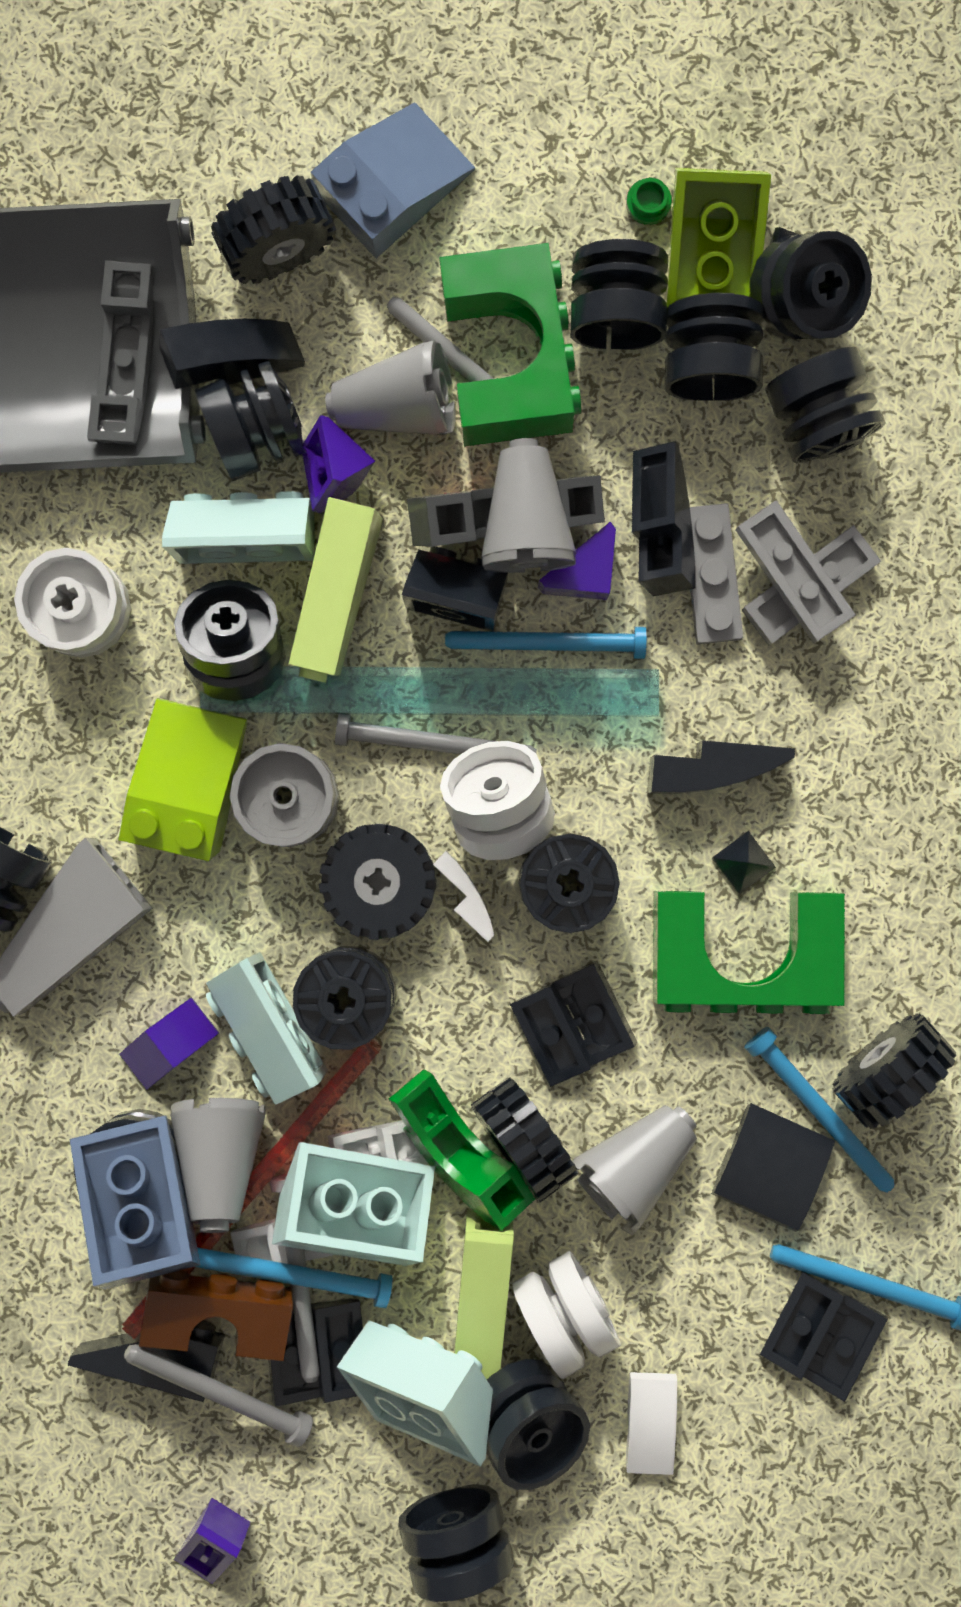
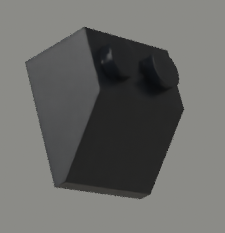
M433 546L430 547L429 552L418 549L402 592L406 609L494 632L508 573L485 570L481 558H475L474 563L456 559L457 553L445 548Z

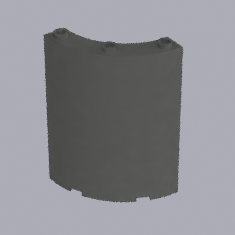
M181 199L0 208V473L196 463L198 444H205L206 441L205 422L203 416L200 415V405L195 393V389L199 388V384L175 390L160 351V329L196 323L195 297L188 247L194 246L195 243L194 226L191 216L184 217ZM105 261L151 264L153 267V327L150 369L144 412L136 445L89 442L87 439L91 394H97L105 312L101 306Z

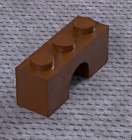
M184 1270L149 1278L139 1347L188 1351L190 1335L194 1327L204 1319L220 1317L230 1321L236 1328V1356L283 1361L293 1310L291 1287L284 1286L281 1282L260 1279L256 1283L237 1281L235 1277L227 1274H213L209 1277L190 1276Z

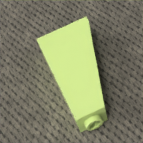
M328 497L288 663L301 667L300 677L326 683L328 674L340 676L383 522V518L375 508Z
M467 1210L454 1353L457 1354L461 1350L474 1356L482 1364L481 1372L488 1379L501 1369L514 1229L512 1221L500 1231L473 1210Z

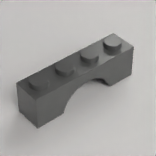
M600 475L556 479L569 527L605 522ZM494 487L408 498L407 504L413 546L433 547L476 541L477 539L484 538Z

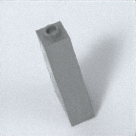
M84 838L77 844L1 955V1011L5 1013L10 1012L13 1017L26 1013L153 909L96 838Z

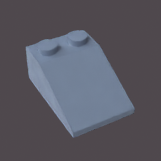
M414 102L344 141L310 173L325 204L377 259L475 170V166Z
M166 1115L70 1139L94 1287L106 1290L200 1265L193 1223L190 1222L183 1180Z

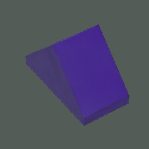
M323 415L319 416L303 443L305 453L302 454L312 511L320 514L326 510L328 497L344 500L351 496L359 488L375 463V460L329 417Z
M609 522L576 549L575 565L551 570L538 582V589L546 595L607 600L611 590L616 536L614 525Z
M191 997L145 1030L119 1055L145 1089L148 1090L218 1035L219 1031Z
M211 1498L173 1560L213 1584L237 1558L251 1522L214 1498Z

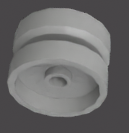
M283 743L261 747L245 758L233 776L230 792L234 817L244 831L263 844L281 847H294L311 843L325 833L337 815L340 798L336 777L325 761L300 746ZM281 787L292 791L291 801L284 805L278 803L282 798L277 794Z

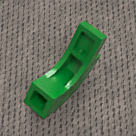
M423 1069L389 1098V1101L406 1125L403 1130L430 1166H435V1172L448 1187L486 1222L502 1231L536 1200L515 1165L491 1151L464 1123L432 1073Z

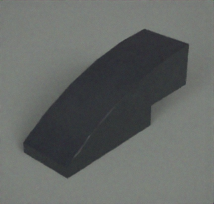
M247 318L222 319L160 329V351L175 390L224 379L228 385L242 382L241 371L246 369L251 379L260 378L262 374L258 365L267 361L270 362L271 367L276 373L304 367L305 360L289 322Z
M676 441L633 451L632 533L639 540L638 582L653 597L696 588L690 504L682 458Z
M702 740L697 743L696 758L653 755L650 757L647 793L682 794L708 791L740 783L769 772L795 758V748Z

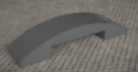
M105 261L101 306L105 312L97 394H91L87 439L89 442L136 445L144 412L150 369L153 327V267L151 264Z

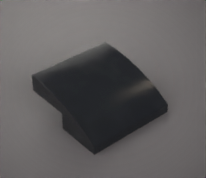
M594 961L510 1004L550 1087L591 1070L595 1064L629 1050L638 1043L598 961Z
M750 1103L746 1106L732 1147L725 1154L711 1194L797 1232L817 1193L835 1140Z
M802 1272L760 1355L800 1380L804 1377L845 1402L882 1332L888 1316L814 1276Z
M359 1299L311 1303L320 1370L318 1380L313 1383H306L301 1377L292 1310L284 1360H268L272 1401L275 1407L321 1398L324 1403L357 1397V1394L338 1370L337 1366L363 1329Z

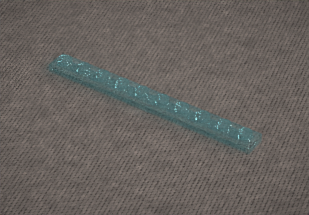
M283 666L282 674L273 685L253 698L227 701L214 699L200 691V708L220 713L657 717L659 715V669L342 667L340 676L328 674L325 683L300 677L301 667Z

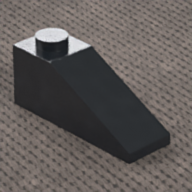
M202 1320L191 1332L188 1351L144 1348L214 1379L225 1334L216 1332L214 1324ZM141 1331L82 1342L70 1355L68 1366L200 1402L205 1400V1397L133 1366L126 1361L124 1353L129 1345H139Z

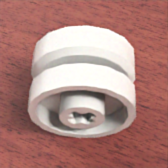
M71 548L46 551L31 561L18 579L14 597L18 620L29 636L61 654L80 658L101 654L115 645L128 626L131 611L128 590L117 573L86 551Z
M511 741L487 742L472 747L456 757L444 771L440 789L459 843L471 855L486 860L510 859L525 854L542 843L553 828L555 811L546 787L547 783L537 754L527 746Z
M571 1251L549 1262V1276L556 1294H554L546 1280L535 1272H531L513 1283V1291L523 1316L544 1356L561 1379L584 1367V1352L577 1335L580 1336L588 1350L600 1358L621 1346L620 1339L609 1317L610 1313L601 1294Z

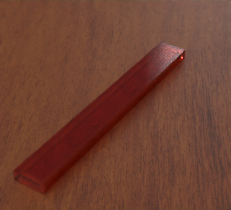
M372 1039L369 1043L357 1047L253 1169L241 1214L294 1153L298 1143L306 1139L380 1052L382 1046ZM200 1232L195 1237L197 1247L211 1250L225 1232ZM191 1267V1268H187V1269H183V1270L186 1271L187 1273H189V1275H190V1273H191L196 1267ZM146 1296L122 1324V1329L133 1339L141 1332Z

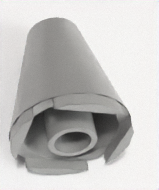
M436 340L425 341L333 382L331 392L327 393L325 397L329 418L332 421L336 420L338 425L344 429L444 435L454 432L456 423L455 401L448 403L447 384H452V378L441 344L439 342L435 343Z
M522 438L510 441V448L503 449L499 456L481 556L484 569L493 572L526 573L525 568L540 567L541 571H551L575 565L576 550L548 449L538 446V440Z
M209 1098V1103L202 1104L199 1108H194V1099L175 1102L171 1105L170 1116L190 1222L200 1224V1232H229V1223L239 1222L265 1119L266 1106H259L257 1101L239 1098Z
M664 1105L575 1157L572 1162L577 1170H581L583 1173L577 1181L611 1219L619 1213L627 1221L622 1229L628 1234L633 1235L641 1228L695 1144L697 1137L693 1130L697 1125L681 1107L677 1106L673 1110Z

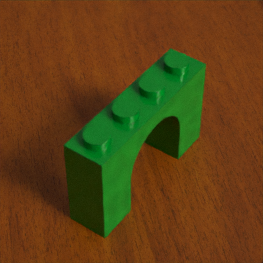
M549 243L439 257L447 322L488 316H507L526 324L536 334L541 344L540 352L535 360L526 369L515 375L457 384L464 447L522 438L573 433L574 415L582 413L579 386H570L569 372H575L574 350L572 343L564 344L562 331L569 329L566 302L557 301L556 289H562L561 265L559 260L551 261Z
M653 891V1001L657 1004H664L665 1012L688 1013L692 1012V1004L710 1005V1012L737 1013L738 1005H756L757 1013L781 1014L784 1013V1005L802 1006V1013L830 1014V1006H844V893L790 892V939L788 951L783 962L772 974L761 980L740 983L730 981L720 975L707 956L704 941L705 892Z

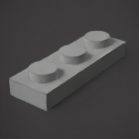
M777 500L736 528L735 531L813 643L856 615Z
M724 503L690 507L696 587L695 589H690L696 645L742 640L743 630L729 505Z
M854 525L814 554L840 592L881 562ZM774 586L770 587L742 609V612L768 646L799 624Z

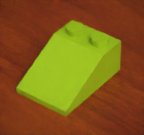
M675 168L667 308L679 299L698 294L734 293L750 297V278L757 259L764 251L771 184L770 173L764 171Z
M157 698L126 796L118 840L204 861H210L221 850L231 805L230 792L233 776L238 770L248 719Z

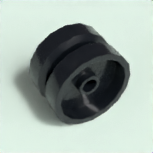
M820 231L785 236L771 243L757 259L750 278V297L761 302L764 308V317L761 325L770 334L784 340L836 338L851 330L864 315L871 296L872 272L866 253L853 238L839 231Z
M230 579L212 582L191 592L179 606L174 621L176 638L180 652L183 655L187 676L199 691L214 699L227 701L253 698L269 689L282 674L286 656L276 605L263 589L249 582Z
M524 1359L506 1365L487 1379L493 1389L486 1454L504 1484L515 1490H533L555 1481L565 1474L580 1458L589 1440L590 1422L582 1406L567 1391L564 1382L550 1365L542 1360Z
M470 1484L430 1494L407 1507L399 1516L398 1527L403 1548L411 1556L408 1568L413 1589L421 1599L432 1602H448L472 1597L493 1588L508 1576L514 1567V1556L508 1533L501 1528L504 1524L503 1512L496 1490L490 1486Z

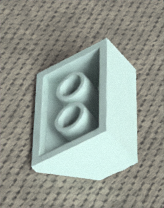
M294 491L278 492L275 494V499H258L256 494L247 492L230 494V500H212L211 495L201 493L187 494L184 496V501H171L162 535V547L180 564L313 561L315 555V525L310 498H303L302 493Z
M261 952L244 959L206 982L210 990L206 994L207 1001L219 1018L225 1016L233 1030V1032L229 1033L230 1041L240 1057L248 1056L256 1072L252 1073L253 1081L264 1098L270 1096L276 1105L320 1083L328 1069L309 1036L299 1027L293 1008Z
M300 1142L298 1143L279 1196L272 1245L402 1266L422 1263L435 1166Z
M369 1320L337 1368L374 1419L481 1467L486 1458L493 1393L492 1387L481 1372L482 1364L465 1351L460 1350L455 1354L445 1350L438 1342L429 1337H423L422 1340L411 1337L405 1330L395 1324H389L388 1327Z

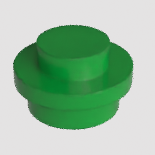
M652 177L644 178L634 183L626 199V207L630 216L636 222L644 225H654L664 220L672 204L669 188L661 180Z

